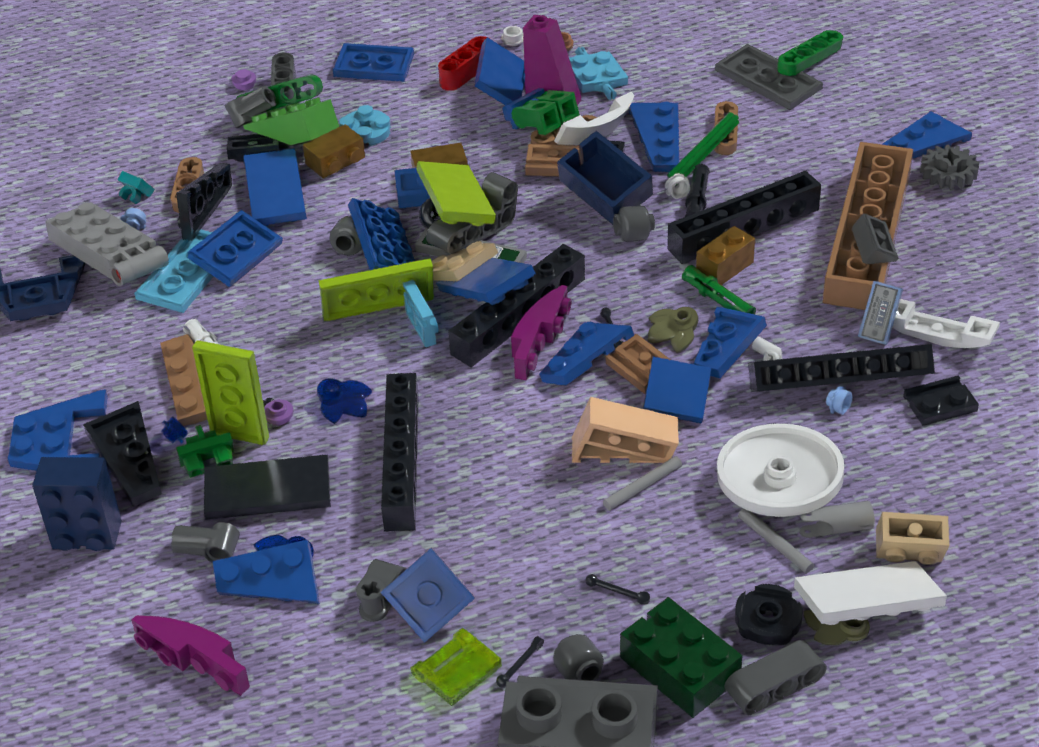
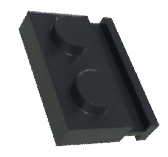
M260 134L230 136L227 141L228 160L244 161V155L279 151L280 141Z
M959 375L904 389L903 397L909 402L910 408L922 426L978 411L979 403L966 385L961 384Z

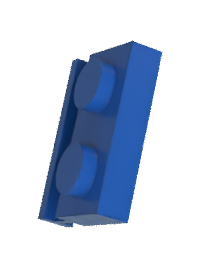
M416 168L394 170L399 208L418 207L430 198Z

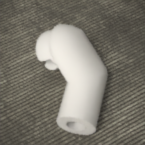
M757 337L753 341L752 349L764 355L763 361L783 359L781 348L761 337Z

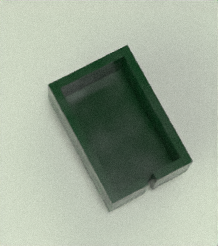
M667 597L647 613V620L641 617L620 633V658L652 685H657L659 691L692 718L726 692L724 685L727 679L734 672L742 668V654L670 597Z

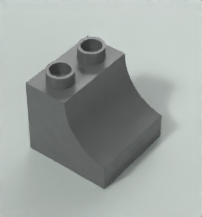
M518 676L517 682L506 681L498 747H654L658 686Z

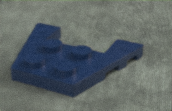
M74 255L59 257L61 273L8 283L3 282L0 268V310L10 321H25L32 317L56 315L60 312L68 311L84 270L85 262Z

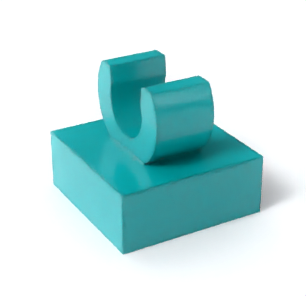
M124 171L121 172L117 179L124 185L119 191V196L126 200L132 194L129 200L133 204H138L141 201V194L150 197L155 190L142 178Z

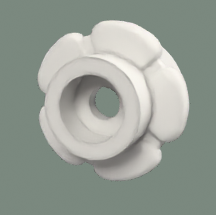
M518 26L506 27L503 30L501 40L509 46H517L523 43L522 29Z
M680 173L668 178L665 183L666 194L668 196L671 195L675 199L687 196L690 191L688 178Z

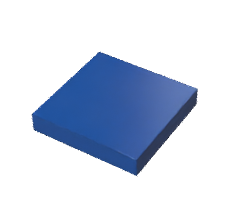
M653 357L643 409L675 416L679 420L702 423L711 367Z
M432 547L380 592L424 643L475 599L474 595Z

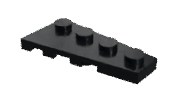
M217 164L176 193L179 211L178 227L181 228L182 240L193 241L232 187L230 164Z
M139 401L83 424L85 433L101 458H105L107 467L133 507L162 494Z

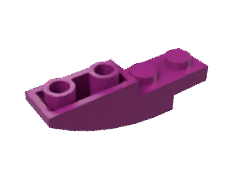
M561 285L542 297L526 312L517 324L511 336L515 379L527 380L530 370L535 371L538 361L537 352L543 351L545 342L553 343L556 335L562 333L564 315H569L572 304L571 298H568L567 286Z
M136 615L131 619L135 631L134 639L137 644L144 650L152 649L165 665H174L184 671L192 664L199 673H208L214 677L216 683L223 690L228 691L231 689L240 696L250 688L246 668L235 661L231 642L220 635L195 624L167 617Z

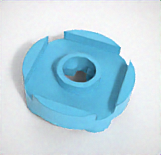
M362 105L357 111H353L339 120L340 126L346 124L363 138L364 143H369V146L381 143L390 134L389 116L381 111L373 110V107L370 105Z

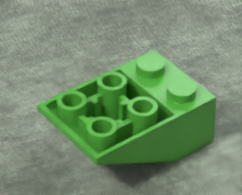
M320 97L307 100L305 103L300 104L298 102L285 106L286 109L280 107L266 111L267 115L266 113L251 117L252 122L243 125L246 130L289 145L313 140L339 127L331 99L320 101Z

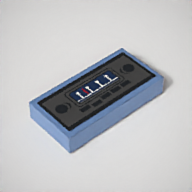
M873 281L858 337L884 345L888 344L903 288Z

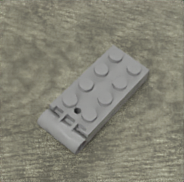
M92 202L80 204L78 208L58 213L55 217L45 221L50 241L112 279L118 286H122L167 266L169 263L166 251L163 247L156 246L154 239Z

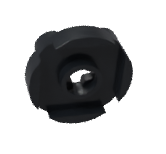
M774 584L757 585L754 591L747 594L745 591L737 599L735 623L743 638L764 645H786L791 642L792 637L799 632L802 625L803 608L801 603H797L792 598V592L782 586ZM766 611H772L774 617L767 618L762 615Z

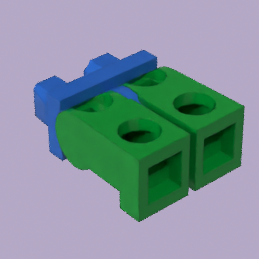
M538 88L502 107L504 118L506 121L511 122L512 129H523L528 126L536 127L540 135H546L561 127L564 122L580 116L574 92L544 91V88Z

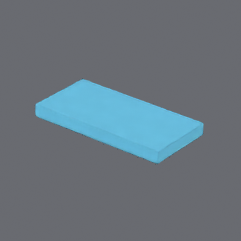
M200 230L193 241L181 239L168 254V265L153 271L134 293L136 300L184 313L214 277L187 258L188 251L212 232Z

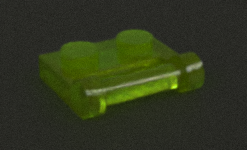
M461 628L453 634L451 641L425 661L416 662L410 667V670L418 681L425 683L448 704L453 706L501 668L502 662L497 654L466 629ZM459 650H464L451 661H449L446 665L440 668L437 672H434L436 668H438L441 664H443L450 657L456 654Z

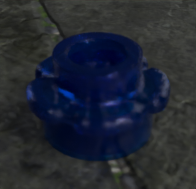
M173 416L167 421L164 420L162 422L164 426L161 430L162 434L172 444L177 440L181 444L184 443L182 439L188 435L184 426Z

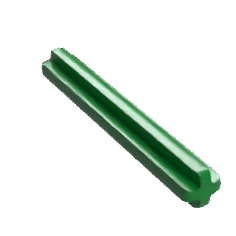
M729 112L667 174V177L670 178L677 173L687 177L693 171L694 166L700 164L739 124L738 115Z

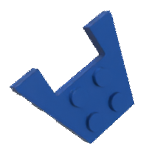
M99 390L15 416L8 455L10 467L37 471L41 457H100L99 453L70 455L75 418L106 415L108 399L106 390Z

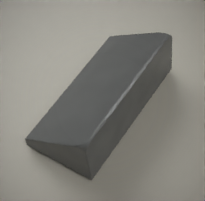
M863 213L852 227L863 263L896 262L899 258L886 222Z

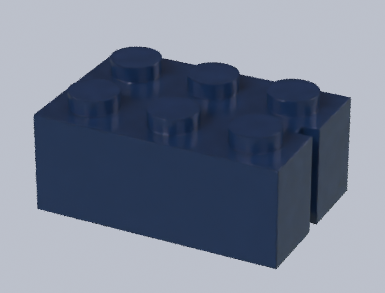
M598 131L592 133L579 144V151L574 148L557 161L559 180L612 225L614 214H618L621 207L641 205L653 195L652 175Z
M41 457L32 487L52 549L68 551L80 549L81 546H86V549L93 551L115 549L122 520L105 458Z

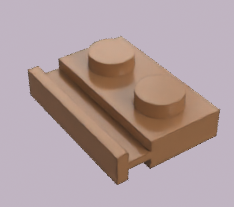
M528 144L525 176H559L557 161L574 148L579 151V145Z
M635 334L629 340L616 347L613 354L605 355L606 364L644 394H646L652 358H669L638 334Z

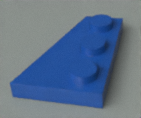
M930 111L882 145L913 149L912 159L926 155L927 150H933L935 146L945 149L946 145L951 147L952 143L958 141H970L972 132Z
M716 307L714 312L715 320L709 324L708 337L702 342L694 364L711 367L710 376L721 378L765 329L767 324L764 316Z
M584 322L539 373L542 382L568 385L591 368L592 360L597 356L610 354L615 350L614 344L623 338L627 341L633 337L632 327L628 325Z
M308 540L212 561L216 589L219 595L270 598L280 601H302L320 604Z

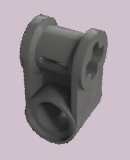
M374 559L370 563L366 574L356 587L357 597L361 600L359 614L362 619L375 622L387 615L392 605L380 592L407 569L406 567Z

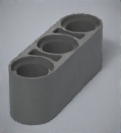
M288 52L275 54L272 57L271 85L295 79L296 70L293 55ZM285 86V96L288 99H292L294 96L293 90Z
M799 640L734 672L727 679L724 687L744 714L752 715L784 697L819 681L826 673L827 666L806 641Z

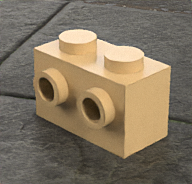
M882 512L876 526V558H884L890 562L914 560L927 565L943 561L950 546L948 516Z

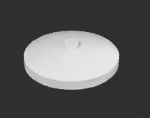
M766 424L752 427L735 435L723 446L717 460V478L723 493L736 505L748 511L775 517L796 516L823 507L838 494L844 479V460L838 447L828 437L813 429L794 424Z

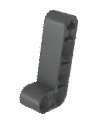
M489 173L483 181L482 190L496 214L494 224H484L483 226H474L469 222L448 224L439 219L429 227L426 235L427 242L450 254H454L472 243L483 240L505 229L515 218L518 194L517 183L497 173Z

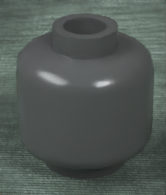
M645 206L621 207L618 214H614L613 217L614 233L625 242L646 240L649 237L650 230L655 228L654 216L649 214Z
M345 216L339 219L330 231V244L339 254L345 256L354 255L361 250L362 246L352 216Z
M581 634L571 635L562 639L555 649L553 656L555 667L565 679L595 681L600 676L604 663L603 655L586 635Z

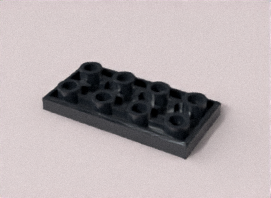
M328 454L204 467L205 520L331 507Z

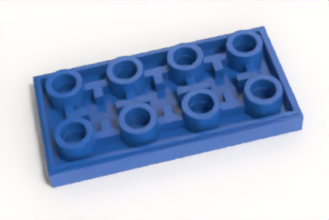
M295 148L244 155L252 217L264 226L307 219Z
M351 199L348 208L369 270L415 261L412 248L406 237V231L401 224L400 215L396 210L389 207L386 209L381 208L369 200Z
M491 258L459 281H438L436 285L439 291L452 294V296L458 295L465 299L471 298L478 302L484 301L493 305L504 300L505 294L510 290H518L526 286L528 279L536 273L531 264Z

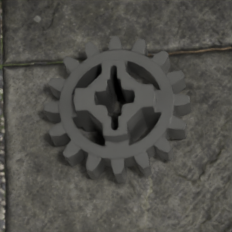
M946 145L945 149L935 146V151L928 149L926 155H922L920 173H923L922 178L924 180L930 179V185L939 184L940 189L944 186H948L950 190H953L954 186L964 189L965 184L971 186L973 180H977L980 163L976 161V155H969L970 150L968 149L960 151V146L954 148Z

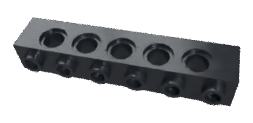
M805 170L668 223L667 249L681 264L696 259L698 250L733 226L751 236H755L816 212L820 206L821 184Z
M562 244L533 266L536 274L528 279L526 286L518 290H510L505 294V299L499 303L491 305L485 302L448 330L450 355L472 368L512 336L522 317L542 297L561 285L567 286L568 293L584 281L585 255Z
M932 344L748 363L751 392L935 374Z
M416 373L386 374L381 497L384 532L416 530L419 410Z

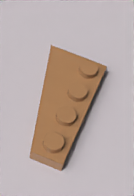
M188 334L160 342L180 427L207 420L192 349L194 342Z

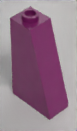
M534 14L523 27L525 94L538 88H544V91L574 92L578 106L581 102V95L558 21L547 18L544 15Z

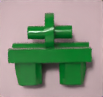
M198 425L195 426L196 435L185 438L186 445L176 447L180 467L184 466L190 478L204 474V460L214 458L216 466L233 464L232 452L234 450L230 432L217 435L216 431L212 430L204 433L202 426Z

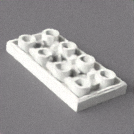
M916 561L795 577L794 581L795 590L821 624L835 625L839 621L852 619L867 620L870 617L880 615L897 616L901 612L914 610L929 611L931 608L945 606L947 597Z

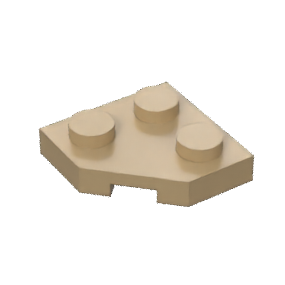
M477 241L454 254L435 258L432 260L433 281L461 280L498 254L495 244Z

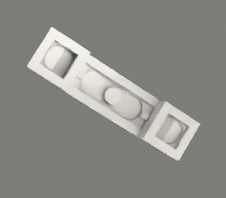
M629 92L614 99L608 113L589 122L581 115L564 122L554 141L558 145H579L595 131L606 137L622 122L633 101L634 94Z
M900 299L892 328L903 334L945 347L975 348L991 344L1000 327V322L971 316L967 323L916 312L915 302Z

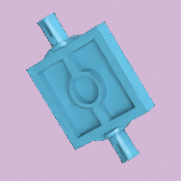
M578 47L575 51L576 56L569 58L581 93L592 91L604 92L607 99L611 100L617 96V93L613 90L614 88L628 84V76L610 51L588 54L584 47Z

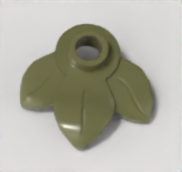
M680 307L676 310L666 308L654 312L649 317V321L654 325L649 329L648 342L653 344L670 340L676 353L682 352L694 340L693 331L696 329L699 321L696 310L691 307Z
M806 610L803 614L808 626L817 631L814 640L821 644L839 645L846 640L860 641L869 634L870 623L868 619L839 621L835 625L821 624L812 610Z

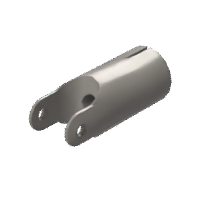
M867 500L821 507L812 512L802 514L800 517L805 522H819L801 527L800 534L803 537L811 538L873 529L875 518L872 505Z

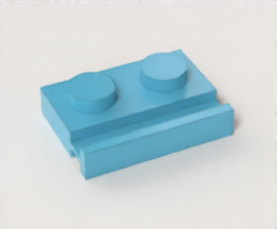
M414 280L404 282L406 314L424 346L435 345V333L439 332V328L434 314Z

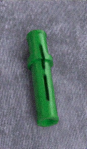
M694 265L687 266L683 271L682 280L698 289L699 294L703 297L708 296L723 308L755 315L756 308L749 305L733 292L720 285L714 276H707ZM723 297H726L727 299H729L730 301H732L735 305H733L732 303H730L729 301H727V300H726L725 298H723Z

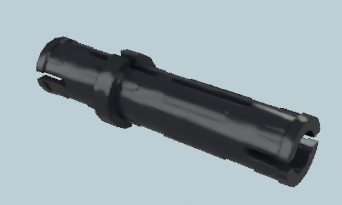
M697 164L693 168L690 193L685 200L687 208L685 217L706 208L707 199L705 194L710 170L704 164Z

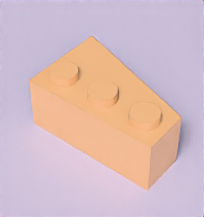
M590 397L572 436V463H581V458H600V463H610V458H629V463H665L672 458L679 444L678 417Z

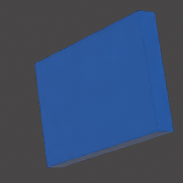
M487 37L482 42L474 86L504 105L521 98L524 86V60Z
M343 43L333 68V77L405 82L414 56V48Z
M240 210L190 249L187 258L228 287H231L282 244L283 238Z

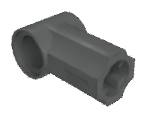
M263 86L246 96H241L228 102L224 106L235 128H239L252 122L251 117L276 105V97L272 90L267 86Z
M218 522L212 528L175 526L172 532V552L201 555L213 563L212 561L233 556L240 532L234 525L226 522Z

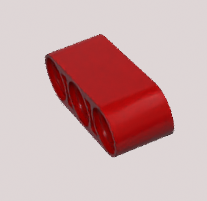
M478 36L471 39L439 62V84L443 90H456L476 76L482 42L487 38L486 36Z

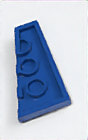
M631 103L628 112L633 118V124L637 128L640 141L644 145L645 153L653 172H670L679 163L678 103Z

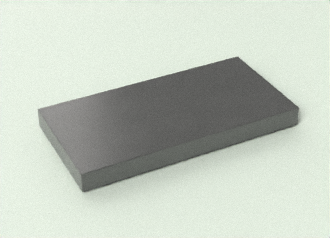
M746 44L715 64V71L789 110L823 89V82L804 72L794 76L780 74L777 71V58L749 44Z

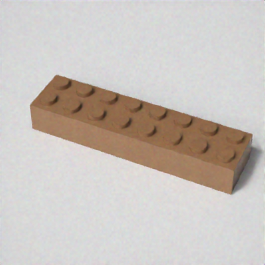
M860 142L825 276L822 303L865 310L873 281L886 284L890 262L863 263L852 227L863 213L886 222L893 244H895L910 177L913 149Z

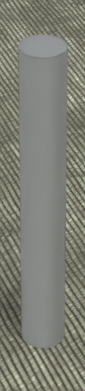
M674 456L604 499L603 505L611 511L682 467L681 460Z
M744 508L739 512L738 517L805 574L813 570L814 563L754 513Z

